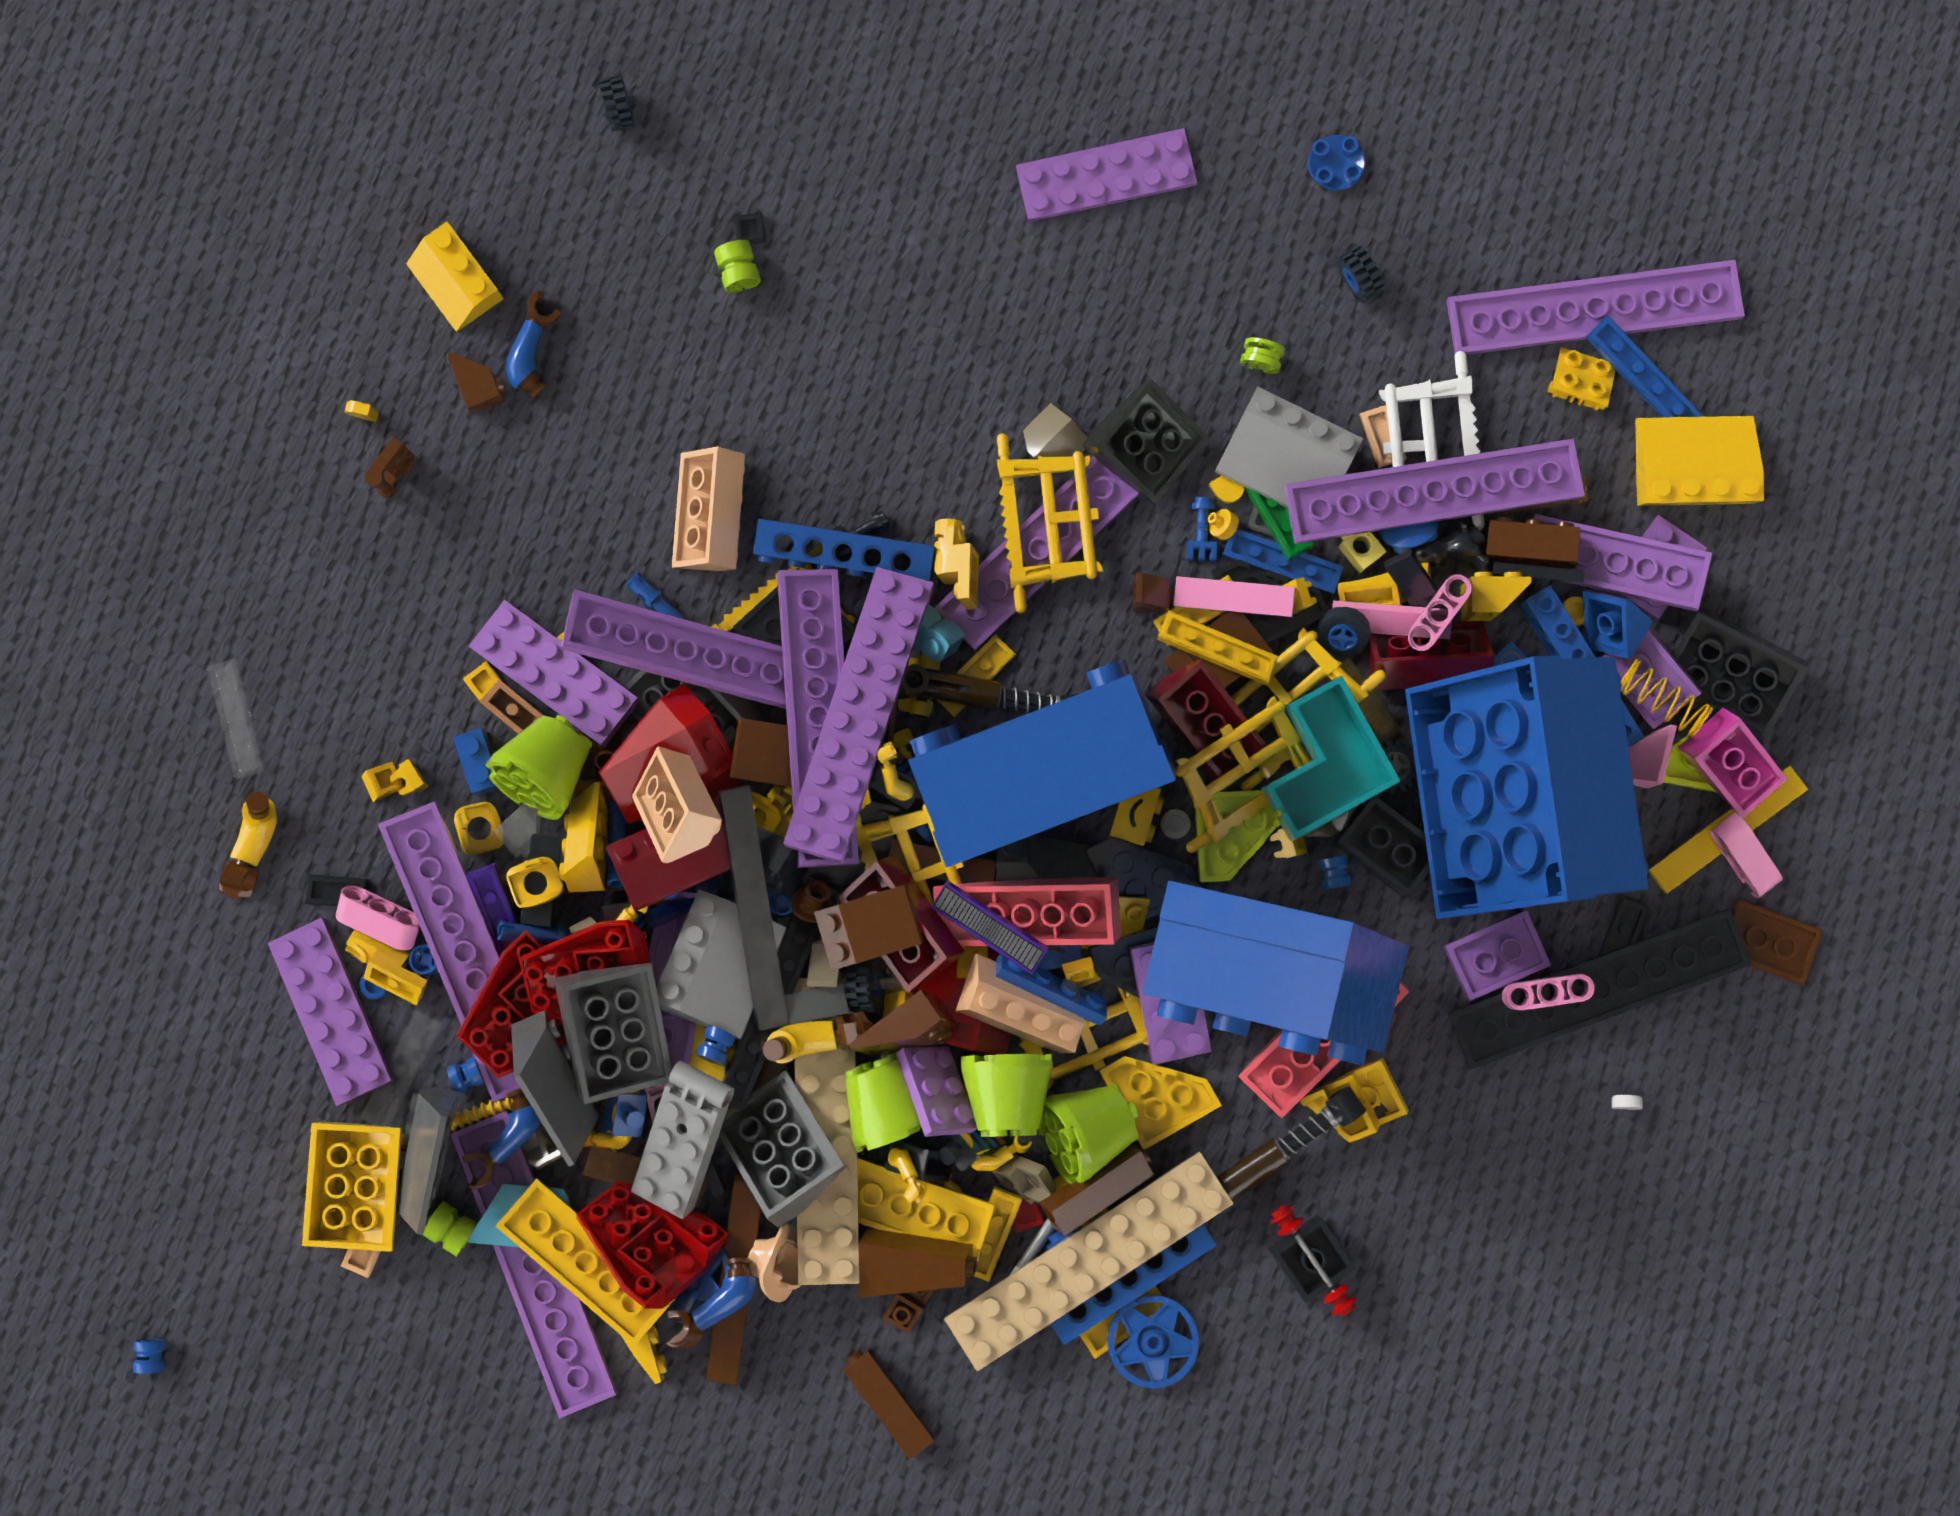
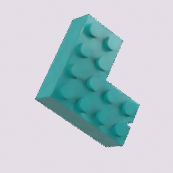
M1342 675L1285 706L1287 715L1313 760L1262 787L1261 790L1274 812L1280 810L1282 815L1278 816L1277 819L1291 841L1298 839L1400 782L1398 775Z

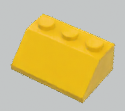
M447 221L422 239L406 263L456 332L504 299Z
M594 782L570 802L569 814H565L564 817L567 838L562 839V853L565 858L564 863L559 865V876L561 881H565L569 893L605 891L608 806L600 782Z

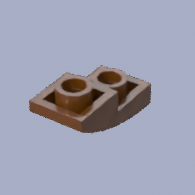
M934 1290L896 1294L883 1319L909 1334Z

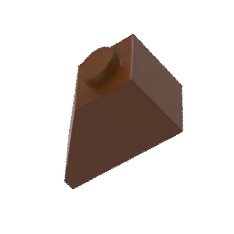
M452 352L446 354L466 407L472 414L505 402L502 393L506 392V388L500 375L495 377L490 368Z
M1137 572L1133 582L1132 611L1168 612L1170 605H1174L1175 588L1170 587L1171 579Z

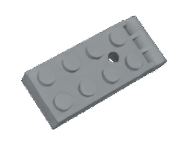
M681 1060L676 1063L670 1073L669 1083L665 1085L631 1192L681 1219L694 1210L729 1103L734 1094L733 1087Z

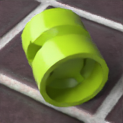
M748 240L730 241L718 246L714 250L718 268L724 270L721 279L726 292L736 293L743 291L742 288L746 290L760 284L761 278L756 264L751 263L755 257Z
M443 1201L429 1219L423 1236L434 1243L443 1242V1249L458 1257L468 1243V1238L478 1223L467 1215L459 1217L458 1210Z

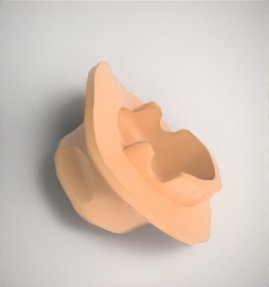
M786 1223L780 1227L776 1237L755 1240L748 1256L750 1259V1273L754 1277L759 1278L761 1289L770 1300L778 1303L783 1302L789 1297L792 1290L801 1286L798 1285L797 1229L793 1225Z

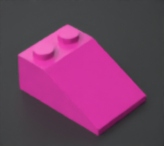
M1722 708L1708 720L1692 739L1689 737L1678 747L1699 774L1742 818L1788 779L1741 718L1725 708Z

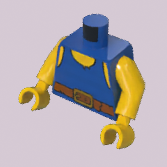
M644 1089L603 1099L597 1128L599 1132L596 1134L592 1129L584 1147H591L595 1144L596 1147L621 1149L632 1140V1137H641L647 1104V1094Z

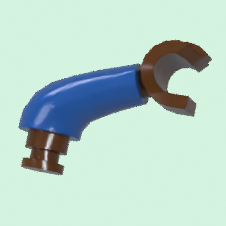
M544 290L536 291L528 299L526 311L528 320H525L506 362V373L510 384L515 389L521 387L525 392L529 390L532 399H535L548 386L545 381L543 383L539 381L541 377L536 373L538 367L535 365L534 360L543 332L542 328L553 325L562 314L558 309L549 316H542L536 311L535 306L543 303Z
M521 1088L506 1094L508 1098L511 1097L513 1103H510L513 1112L508 1114V1125L487 1148L488 1152H476L462 1157L464 1163L477 1159L481 1160L486 1167L483 1177L479 1179L472 1178L468 1188L478 1189L487 1185L494 1175L495 1165L497 1163L500 1165L516 1152L539 1127L541 1121Z
M738 1257L728 1259L727 1265L731 1267V1270H728V1278L722 1281L723 1286L705 1303L696 1308L692 1314L682 1310L668 1311L669 1319L683 1321V1329L678 1335L672 1336L667 1345L676 1349L694 1347L700 1342L704 1330L732 1315L752 1299L756 1290V1278L751 1277L750 1269L746 1268L750 1264L749 1258Z

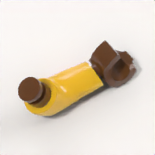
M252 792L246 798V802L242 807L243 820L239 836L229 857L235 860V862L228 860L223 866L224 869L218 890L225 892V896L234 899L252 896L259 877V871L249 866L257 867L268 848L276 828L277 814L275 805L263 792Z
M864 1011L837 1016V1027H835L834 1021H809L787 1025L773 1032L768 1037L763 1046V1053L768 1060L785 1064L805 1055L838 1050V1042H840L843 1051L851 1050L848 1044L873 1026L872 1021H868Z

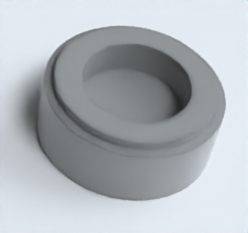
M1179 809L1166 812L1160 823L1164 835L1171 839L1184 837L1191 825L1188 815Z

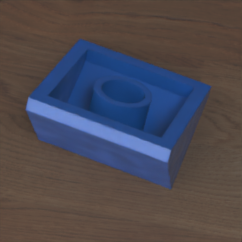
M1590 590L1583 591L1585 641L1589 648L1627 659L1632 658L1653 621L1631 600Z

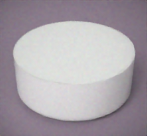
M1614 1095L1612 1097V1108L1627 1110L1643 1109V1098L1637 1095Z

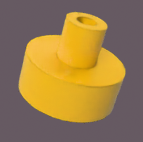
M1221 509L1216 513L1212 512L1208 516L1209 531L1218 539L1227 540L1236 532L1239 519L1236 514L1227 509Z

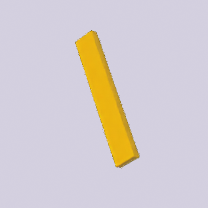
M1787 766L1782 770L1788 779L1743 818L1752 831L1808 790L1791 766ZM1732 808L1648 869L1650 875L1665 894H1668L1722 854L1712 839L1710 831L1731 814L1736 813Z

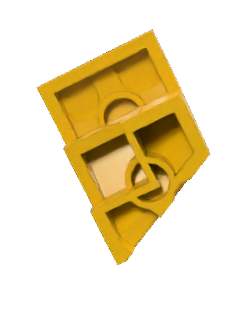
M1383 1057L1356 1068L1307 1093L1300 1100L1303 1106H1308L1316 1114H1319V1109L1322 1110L1326 1105V1099L1341 1088L1350 1085L1367 1111L1345 1127L1341 1125L1333 1127L1349 1143L1376 1133L1380 1125L1407 1115L1409 1112ZM1380 1103H1382L1389 1112H1385L1387 1115L1378 1119L1373 1108L1377 1105L1380 1106Z

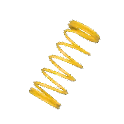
M1636 659L1621 680V691L1624 688L1623 695L1629 694L1650 672L1637 699V705L1641 704L1664 681L1651 708V713H1655L1678 690L1667 712L1665 722H1669L1692 699L1678 728L1679 731L1685 729L1705 708L1687 734V737L1692 739L1711 714L1713 707L1709 704L1703 705L1684 724L1695 701V695H1691L1669 717L1681 692V686H1677L1655 708L1667 684V677L1662 678L1642 698L1653 675V668L1648 669L1627 691L1641 663V660Z

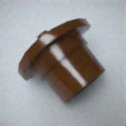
M817 880L801 887L795 892L791 901V908L794 914L806 922L817 923L814 912L833 906L830 899V888L824 882Z

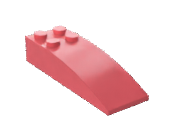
M1118 877L1024 879L954 884L1045 945H1113L1122 937ZM944 885L933 887L934 901ZM938 913L961 946H988Z
M1402 981L1399 985L1395 1006L1409 993L1407 985ZM1281 1029L1238 1077L1282 1119L1340 1061L1327 1057L1331 1041L1321 1039L1318 1054L1314 1056L1278 1047L1282 1033Z

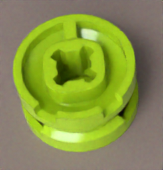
M1254 337L1247 338L1244 343L1246 351L1241 355L1240 364L1245 366L1247 363L1249 364V369L1263 370L1264 373L1268 374L1279 373L1281 367L1279 359L1283 358L1285 348L1271 340Z

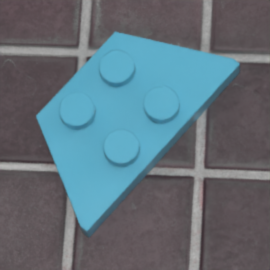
M504 1183L470 1235L468 1243L519 1247L496 1227V1224L530 1185ZM549 1187L570 1206L566 1189Z

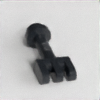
M883 510L880 512L874 511L871 513L873 519L860 525V527L852 529L848 533L867 535L879 529L882 534L891 525ZM841 525L831 529L845 532ZM839 545L837 548L842 546L843 550L837 552L835 557L840 560L852 554V551L847 545Z

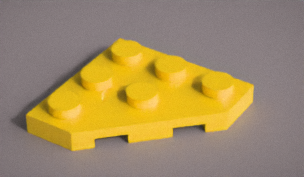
M1123 1056L1099 1070L1107 1086L1116 1084L1126 1102L1131 1101L1135 1105L1138 1112V1118L1134 1119L1139 1134L1138 1142L1144 1150L1222 1106L1208 1080L1127 1056Z

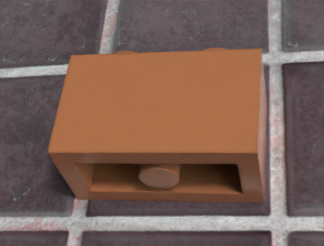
M498 680L480 701L481 704L518 734L539 717L544 716L501 680Z

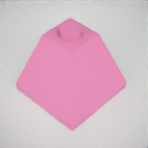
M1671 724L1658 729L1628 747L1633 784L1635 786L1648 789L1663 784L1677 726Z

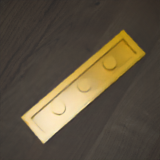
M1172 611L1167 612L1157 640L1264 685L1269 683L1278 659L1277 655Z

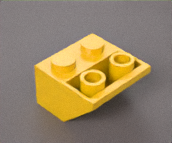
M1492 572L1474 573V576L1468 578L1471 584V593L1461 606V621H1491L1503 612L1531 583V577H1522V572H1506L1504 577L1492 576ZM1465 583L1461 585V595L1466 591Z

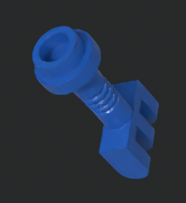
M1195 497V503H1192V509L1197 510L1198 526L1196 541H1187V562H1193V550H1199L1198 562H1204L1206 550L1210 551V562L1216 563L1217 542L1208 541L1207 532L1209 510H1215V503H1212L1213 498Z

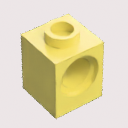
M1371 532L1341 537L1343 541L1338 546L1359 574L1387 552ZM1362 541L1365 543L1367 552L1364 554L1357 553L1353 548V542Z

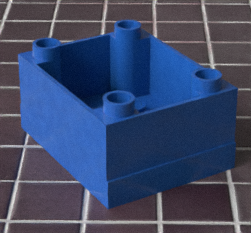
M1561 655L1533 656L1405 689L1436 919L1592 899L1595 896L1649 889L1647 880L1648 863L1643 853L1620 695L1621 679L1617 672L1615 657L1561 659Z
M1120 659L1086 672L1091 690L962 739L957 724L910 740L916 757L908 761L935 831H933V835L946 868L1176 781V769L1165 740L1159 736L1136 673L1130 674L1125 659Z
M1168 880L1159 917L1160 922L1142 992L1144 995L1160 998L1157 1016L1194 1025L1198 1008L1216 1012L1212 1027L1214 1029L1248 1037L1251 1021L1282 1029L1278 1047L1317 1056L1321 1039L1331 1041L1327 1057L1362 1066L1364 1065L1367 1049L1384 1053L1409 950L1408 945L1354 922Z

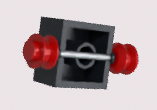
M1287 1204L1280 1206L1271 1213L1273 1219L1270 1221V1224L1278 1223L1280 1230L1277 1234L1278 1236L1285 1237L1267 1248L1305 1303H1308L1326 1290L1328 1293L1325 1296L1324 1304L1332 1303L1335 1307L1331 1314H1339L1341 1317L1349 1314L1356 1308L1354 1302L1358 1298L1357 1296H1348L1349 1285H1337V1282L1356 1269L1320 1216L1315 1215L1302 1224L1304 1218H1296L1293 1215V1211L1296 1208L1295 1205L1288 1207Z

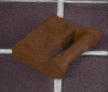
M393 437L366 472V483L372 488H377L378 493L382 497H392L396 489L394 484L401 475L405 476L411 471L414 466L413 459L415 455L403 443Z

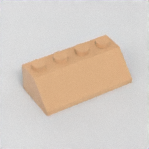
M721 447L681 453L672 568L710 571L736 569L740 513L743 499V475L745 472L744 453Z
M658 746L632 794V798L663 863H670L708 846L713 836L719 832L722 819L691 757Z
M979 954L974 955L956 1008L957 1012L1057 1053H1075L1084 1027V1018L996 977V962Z

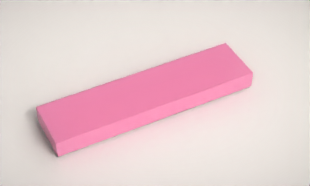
M1176 576L1173 606L1293 617L1296 588Z
M1334 600L1332 609L1335 607L1357 609L1369 621L1370 632L1373 634L1408 636L1410 628L1426 608ZM1431 609V616L1437 621L1444 620L1448 615V609ZM1452 620L1438 639H1450ZM1418 629L1414 632L1413 637L1430 638V633L1426 629Z

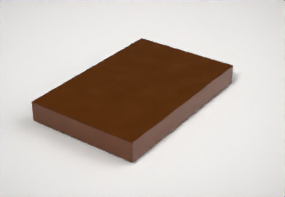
M1737 899L1732 914L1753 964L1750 967L1800 986H1805L1823 930L1747 901Z

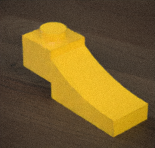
M1429 562L1421 563L1431 578ZM1388 572L1370 578L1338 584L1340 601L1400 606L1402 602H1408Z

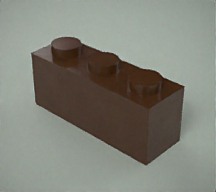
M1498 517L1496 521L1490 520L1486 557L1490 562L1494 563L1502 562L1576 569L1581 527H1574V524L1570 522H1557L1556 525H1546L1541 520L1530 519L1526 520V523L1514 522L1512 518Z

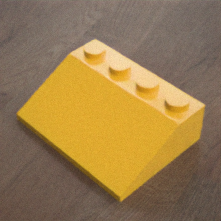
M1754 416L1635 419L1637 506L1755 504L1764 501V470Z
M324 1121L312 1123L302 1246L393 1251L402 1128Z

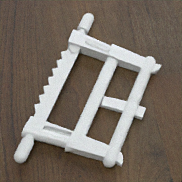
M1458 351L1455 354L1456 375H1458L1456 379L1431 383L1429 379L1424 383L1397 388L1394 384L1390 383L1385 386V390H1379L1381 399L1386 402L1390 442L1383 443L1384 454H1392L1393 467L1404 465L1403 453L1425 451L1426 462L1438 460L1431 399L1458 397L1464 456L1481 452L1476 446L1479 440L1474 435L1478 429L1473 424L1477 420L1472 413L1476 408L1470 400L1472 378L1467 376V359L1463 351ZM1420 400L1424 440L1402 441L1398 402ZM1484 514L1472 516L1473 525L1479 530H1482L1485 525Z

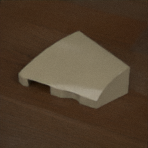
M1013 1154L1014 1158L992 1171L1003 1187L1012 1193L1022 1196V1199L1031 1205L1035 1201L1041 1202L1056 1191L1052 1177L1044 1165Z

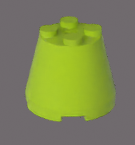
M557 715L555 719L541 716L496 751L487 761L485 767L492 771L489 775L490 780L518 805L524 803L531 808L539 809L537 814L543 818L557 820L563 815L569 805L589 749L592 747V742L571 729L572 723L567 718L561 715Z
M898 1051L874 1061V1066H872L871 1061H868L845 1072L847 1076L845 1081L852 1142L857 1153L863 1151L865 1147L869 1151L901 1140L922 1128L896 1055Z
M996 1054L961 1057V1071L977 1130L981 1131V1137L1007 1136V1130H1010V1136L1037 1135L1053 1068L1052 1054Z
M1116 1084L1050 1095L1045 1100L1038 1132L1041 1136L1045 1135L1048 1148L1053 1153L1049 1158L1060 1175L1070 1184L1076 1181L1083 1183L1093 1177L1130 1144L1139 1139L1134 1119L1138 1118V1112L1131 1101L1126 1102Z

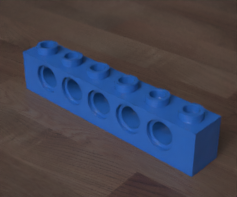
M758 519L753 554L759 555L758 561L776 564V559L781 558L788 560V566L805 568L806 563L818 564L817 570L835 569V567L847 569L846 575L864 577V572L875 573L876 568L879 567L929 581L935 546ZM783 535L789 536L794 543L792 550L787 553L780 552L776 547L777 539ZM811 540H817L822 544L823 551L818 557H810L806 553V544ZM842 544L849 546L852 551L851 558L846 562H841L835 557V549ZM869 549H875L880 553L881 560L876 566H869L864 560V555ZM900 553L907 555L910 560L909 567L904 571L897 570L893 564L895 556Z
M1551 585L1519 604L1549 656L1561 655V659L1595 657ZM1621 700L1629 747L1643 739L1644 735Z
M1204 1224L1185 1235L1187 1243L1182 1250H1174L1170 1245L1159 1252L1162 1257L1159 1265L1150 1267L1144 1262L1134 1269L1136 1271V1278L1133 1282L1123 1283L1118 1279L1110 1284L1111 1294L1107 1299L1099 1300L1092 1296L1084 1301L1086 1310L1081 1316L1076 1317L1068 1312L1052 1322L1051 1326L1063 1345H1066L1217 1246Z

